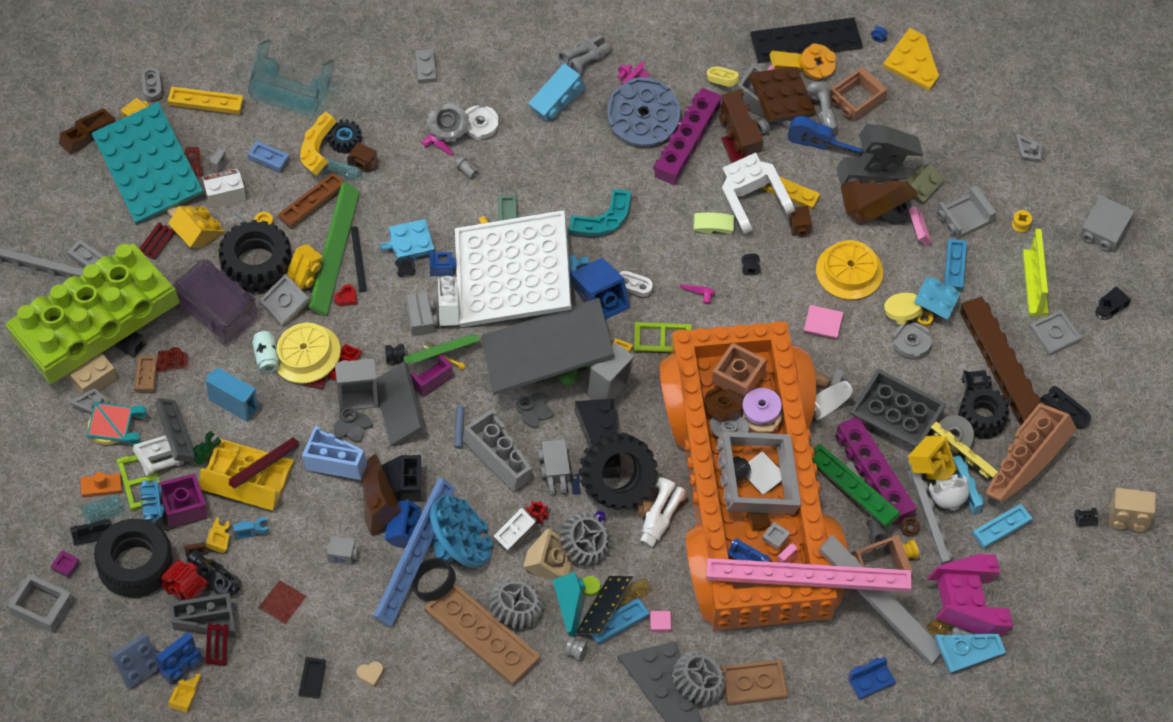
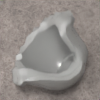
M446 103L441 108L432 110L427 119L428 126L431 129L430 132L438 140H445L446 142H454L457 138H461L467 132L470 125L468 114H465L464 110L454 103Z

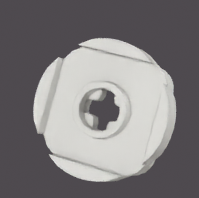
M480 105L470 107L465 111V114L469 116L468 120L470 122L466 132L468 136L479 141L491 137L498 130V115L492 108L487 106L480 108ZM477 120L480 122L484 121L483 124H477Z

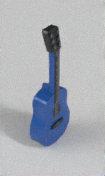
M798 116L790 123L788 139L792 143L812 146L822 150L830 146L860 155L859 157L864 153L863 148L836 141L831 127L821 125L813 119Z

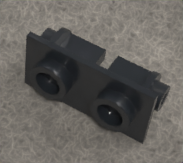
M110 518L70 527L74 545L98 540L102 533L111 526Z

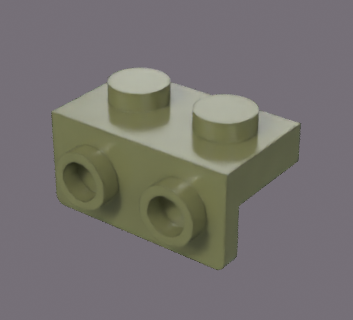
M931 163L927 165L921 164L914 170L915 174L905 180L918 192L914 199L919 204L923 203L945 180Z

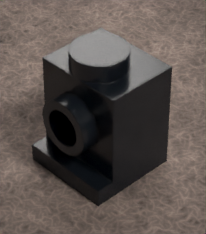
M136 332L115 344L116 348L132 358H135L146 345L144 335Z

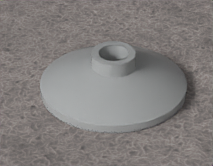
M951 415L939 422L940 427L949 431L952 435L953 431L957 430L959 437L956 438L960 443L962 442L967 447L972 445L974 430L966 418Z
M714 416L710 420V429L718 437H720L723 431H749L747 421L741 416L728 419L726 422H719Z

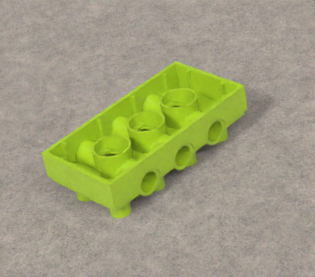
M121 244L116 248L115 255L101 257L95 264L87 265L83 269V275L69 277L62 285L59 284L52 287L49 296L37 297L30 305L21 306L17 311V316L7 321L5 326L13 342L51 385L180 302L175 288L135 244Z

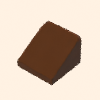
M746 512L752 531L772 525L767 513Z
M204 542L184 545L187 558L195 549H198L204 555L206 554Z

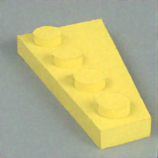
M938 422L932 425L931 428L935 432L933 436H947L950 449L956 454L962 453L965 456L963 460L972 467L974 464L980 468L979 472L987 479L990 476L994 478L995 474L998 473L996 469L980 456L974 454L969 447L962 442L960 443L949 431L940 427L941 425Z

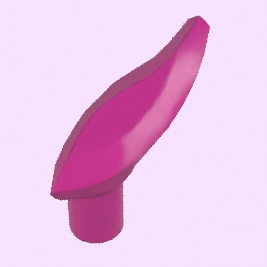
M427 134L428 137L421 142L425 148L433 143L437 148L442 149L449 155H454L451 149L433 134Z
M680 284V287L704 295V304L711 303V295L715 293L713 289L704 286Z

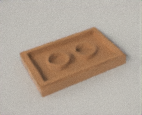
M781 659L721 667V671L725 672L724 678L727 679L724 684L727 706L788 699Z

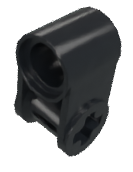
M1116 286L1099 300V306L1096 308L1095 314L1101 320H1108L1119 311H1122V308H1126L1131 299Z

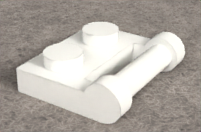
M166 435L133 446V451L143 466L146 476L152 475L155 471L184 464V461H177L174 458L155 464L150 463V461L172 455Z

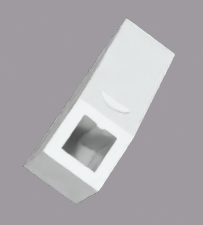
M439 277L440 326L459 325L457 277Z

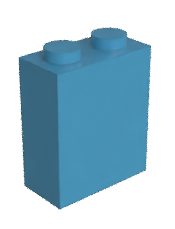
M218 367L208 374L206 385L209 400L247 422L258 409L256 389Z

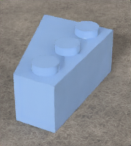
M315 425L302 454L306 470L361 480L367 467L364 450L345 440L341 441L335 438V435L331 433L327 434L321 431L320 427Z

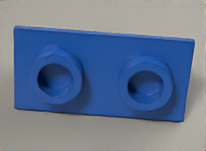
M737 538L733 539L731 547L727 552L730 557L736 560L769 562L771 560L766 554L761 553Z

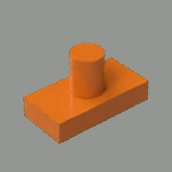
M96 472L93 476L80 477L82 498L122 494L120 473L105 475L103 472Z

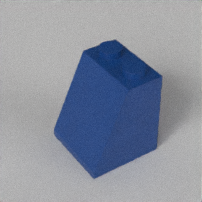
M600 258L570 272L573 288L583 302L597 298L600 299L605 320L630 308L624 277L604 258Z

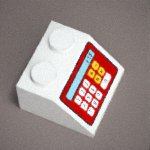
M238 169L201 177L209 208L246 200L244 185Z

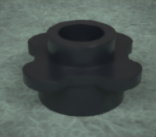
M407 257L406 259H397L395 261L399 277L415 274L416 270L412 264L413 258Z

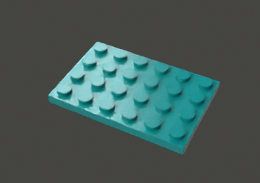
M159 102L92 133L136 225L204 194Z

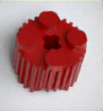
M180 559L175 561L161 577L164 581L161 585L169 595L173 593L176 597L180 598L179 601L197 598L207 587L208 582L196 573L198 569L191 562L186 564Z

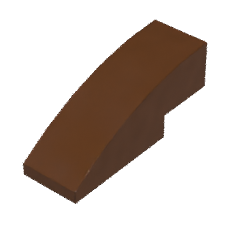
M104 108L75 121L74 127L61 132L58 144L69 154H72L94 140L93 132L114 123L116 119Z

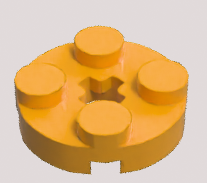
M814 43L802 52L800 66L802 65L803 72L807 77L813 80L825 79L835 70L836 55L827 47ZM814 59L820 60L821 64L817 66Z

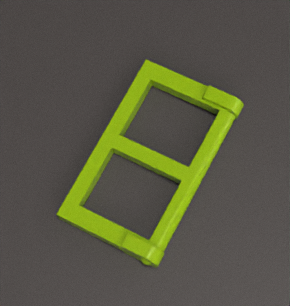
M635 322L634 352H671V346H665V329L692 330V324ZM640 328L661 329L660 346L640 345Z
M136 455L118 458L116 461L128 498L130 511L142 509V502L145 501L134 503L130 487L141 485L142 481L152 482L155 478L160 483L157 471L150 476L128 481L124 465L139 462Z

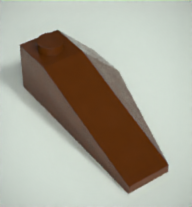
M851 181L841 185L845 211L858 224L871 221L918 194L907 181H886V184H877L876 181H870L869 183Z
M376 454L367 460V467L362 476L364 518L372 536L401 512Z

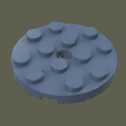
M647 77L633 78L627 80L620 87L618 86L610 96L607 107V119L614 134L623 142L636 147H652L665 142L675 132L680 119V105L677 97L663 82ZM646 109L649 113L642 117L638 111Z

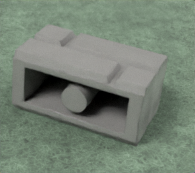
M427 292L406 295V308L412 336L435 333L434 326H438L436 314L432 315V310H434L433 298L429 299Z

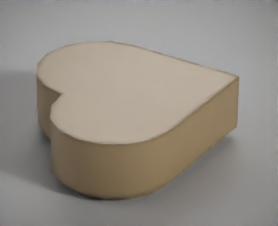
M372 662L369 665L362 664L357 668L358 679L372 687H375L383 674V666L379 662Z

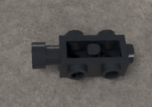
M198 549L191 552L187 562H191L198 567L196 573L215 589L216 594L230 593L231 596L239 592L242 581L236 575L231 574L222 564L217 563L213 559H206L204 554Z

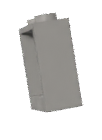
M28 574L26 579L20 582L15 596L13 595L9 599L8 608L10 615L53 634L72 604L73 598L71 592ZM32 586L58 597L46 618L20 607Z

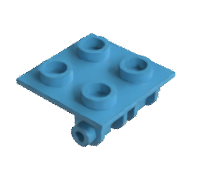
M157 478L154 479L152 484H149V481H142L140 485L141 500L145 501L142 502L143 517L145 520L153 522V524H156L164 513L163 504H160L159 498L161 497V486L158 485Z

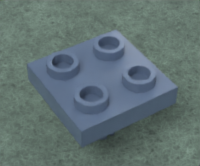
M145 633L110 654L128 689H131L159 671L156 659L157 653Z

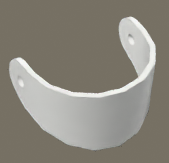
M847 381L834 384L816 394L813 415L816 421L836 410L851 397L853 389Z

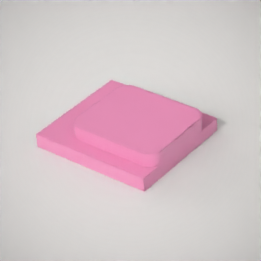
M810 305L804 332L837 339L843 312Z

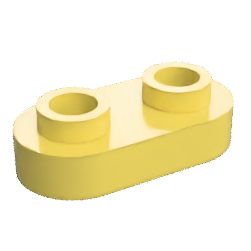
M718 66L707 70V79L712 83L731 88L740 81L739 74L736 71Z

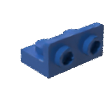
M886 657L881 659L875 658L863 667L856 666L851 670L848 681L859 700L896 684L886 665Z

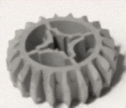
M585 512L574 513L571 517L566 518L565 523L561 525L562 530L558 534L562 538L558 542L563 543L561 549H566L565 556L571 555V561L577 560V563L580 565L583 563L585 565L595 564L598 560L604 558V554L608 553L607 547L611 543L607 539L611 535L606 534L609 528L603 527L605 521H598L599 515L593 517L592 512L587 514ZM588 536L590 537V538H588V539H586V540H585V539L580 540V539L583 538V537H585V538L588 537Z
M511 578L508 581L503 579L501 583H497L493 590H491L488 600L490 605L489 611L493 612V617H498V622H505V626L509 624L512 625V628L518 626L522 629L524 625L529 627L531 623L534 624L538 617H540L543 608L542 596L539 595V590H533V585H527L526 581L522 583L519 581V578L516 581H513Z
M693 651L684 654V656L677 660L673 668L672 676L675 678L673 683L678 685L676 690H681L682 696L686 695L688 701L694 699L696 704L701 702L704 705L708 702H713L716 698L720 697L725 689L724 684L727 679L724 678L725 672L720 670L722 665H717V659L712 660L710 654L705 656L703 651L699 653Z

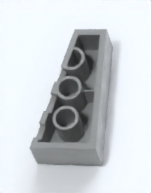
M494 408L464 427L462 441L514 492L529 482L531 468L521 451L516 448L511 435L509 436L506 432L505 426L498 419Z

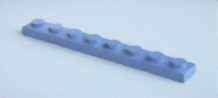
M438 478L374 613V617L385 626L392 627L435 535L430 518L432 504L442 496H453L456 490L444 478Z

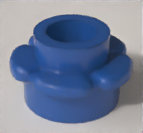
M876 26L871 31L874 41L880 43L887 40L888 32L885 28Z

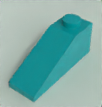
M576 572L553 579L566 630L570 638L571 636L575 638L577 636L576 631L579 626L585 598L583 590L586 589L583 578H579Z

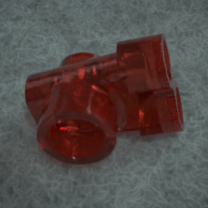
M186 147L185 156L195 176H203V167L200 165V148ZM193 153L196 155V157L194 159L189 158V154Z
M173 347L169 350L158 351L157 371H167L170 368L181 369L187 366L188 354L187 352H182L180 348Z

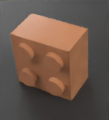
M732 343L712 371V383L725 390L731 389L744 399L746 394L756 387L766 372V359Z

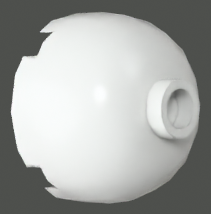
M953 474L948 480H936L935 485L932 486V483L929 485L930 495L937 506L944 509L957 510L968 499L969 484L964 475H962V479L958 478L957 474Z

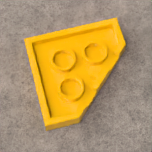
M909 28L883 63V68L930 91L937 82L939 74L925 35Z

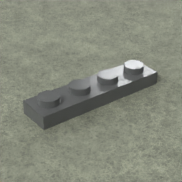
M158 398L155 405L174 460L192 462L195 455L176 401Z

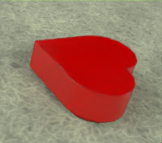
M350 284L342 286L341 291L337 292L334 296L335 304L338 306L357 305L355 288Z

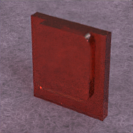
M279 580L261 603L259 609L286 624L306 596Z

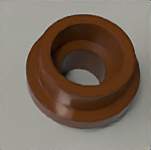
M906 517L902 520L900 529L906 536H915L920 530V523L916 518ZM907 525H911L913 530H909Z

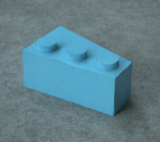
M564 63L528 104L535 113L548 122L587 88L581 76Z

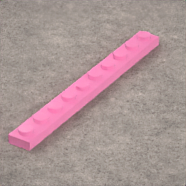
M707 558L706 580L897 592L911 591V570Z

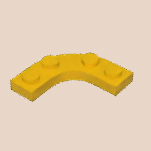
M326 111L317 118L312 128L306 131L300 151L301 162L316 176L328 163L319 152L321 141L337 122Z

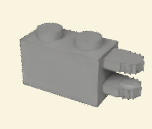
M565 439L542 442V448L538 450L539 461H543L544 465L541 466V477L546 479L550 495L555 492L553 484L560 483L561 492L566 493V483L570 482V470Z

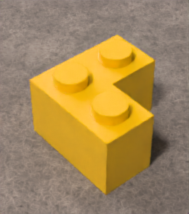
M926 436L908 455L913 473H926L927 479L948 480L957 470L947 436Z

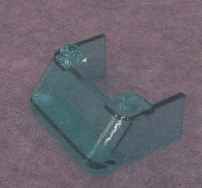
M267 39L258 44L248 87L250 96L254 99L304 115L315 113L329 88L335 60L331 59L324 63L320 74L314 76L311 84L307 85L278 75V63L274 59L268 58L271 40Z

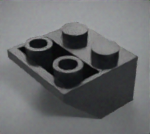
M401 455L382 464L397 501L407 499L410 501H421V455Z

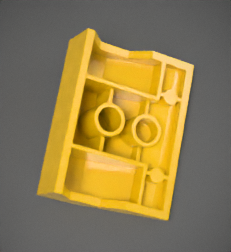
M220 439L221 443L214 448L207 468H201L199 478L200 489L208 493H214L273 511L280 499L294 460L283 457L239 487L233 488L228 484L229 478L268 452Z

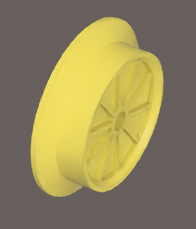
M300 323L290 327L281 335L277 343V354L280 360L277 372L287 381L299 384L311 383L322 379L335 368V363L339 361L341 346L337 336L331 330L314 323Z

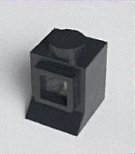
M963 370L961 382L966 384L964 395H966L967 391H972L974 387L980 389L981 386H985V388L989 389L992 386L991 376H987L986 370L971 372Z

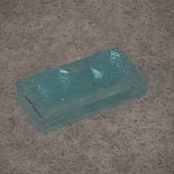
M325 157L328 161L325 166L330 172L337 173L341 171L344 172V176L354 179L355 176L360 178L363 173L357 167Z
M118 493L80 507L86 524H91L125 511Z

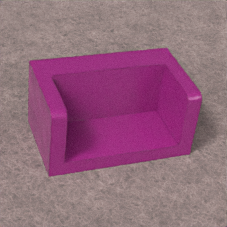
M442 354L438 355V363L419 376L414 372L411 373L414 389L423 398L453 377V366Z

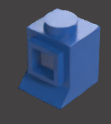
M429 250L430 276H453V269H456V257L452 258V252H433Z

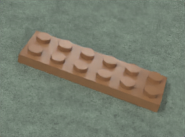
M455 583L445 596L430 601L424 607V611L512 686L540 660V655L504 624L498 622V619L493 617L491 613Z

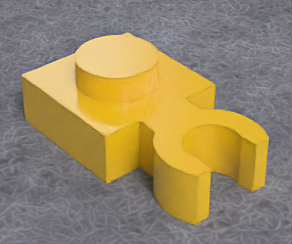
M219 518L215 519L211 529L208 531L206 548L222 554L225 553L230 534L225 532L229 527V521H226L221 526Z

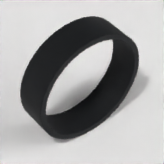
M431 558L421 563L411 587L420 599L434 601L442 598L452 589L456 575L445 559ZM439 566L449 569L447 579L439 588L431 592L418 591V582L427 571Z

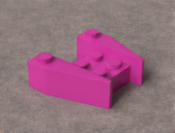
M976 554L938 566L927 577V580L937 581L943 609L936 615V619L977 634H999V637H1002L1013 627L1009 608L987 607L981 583H990L1000 573L996 555Z

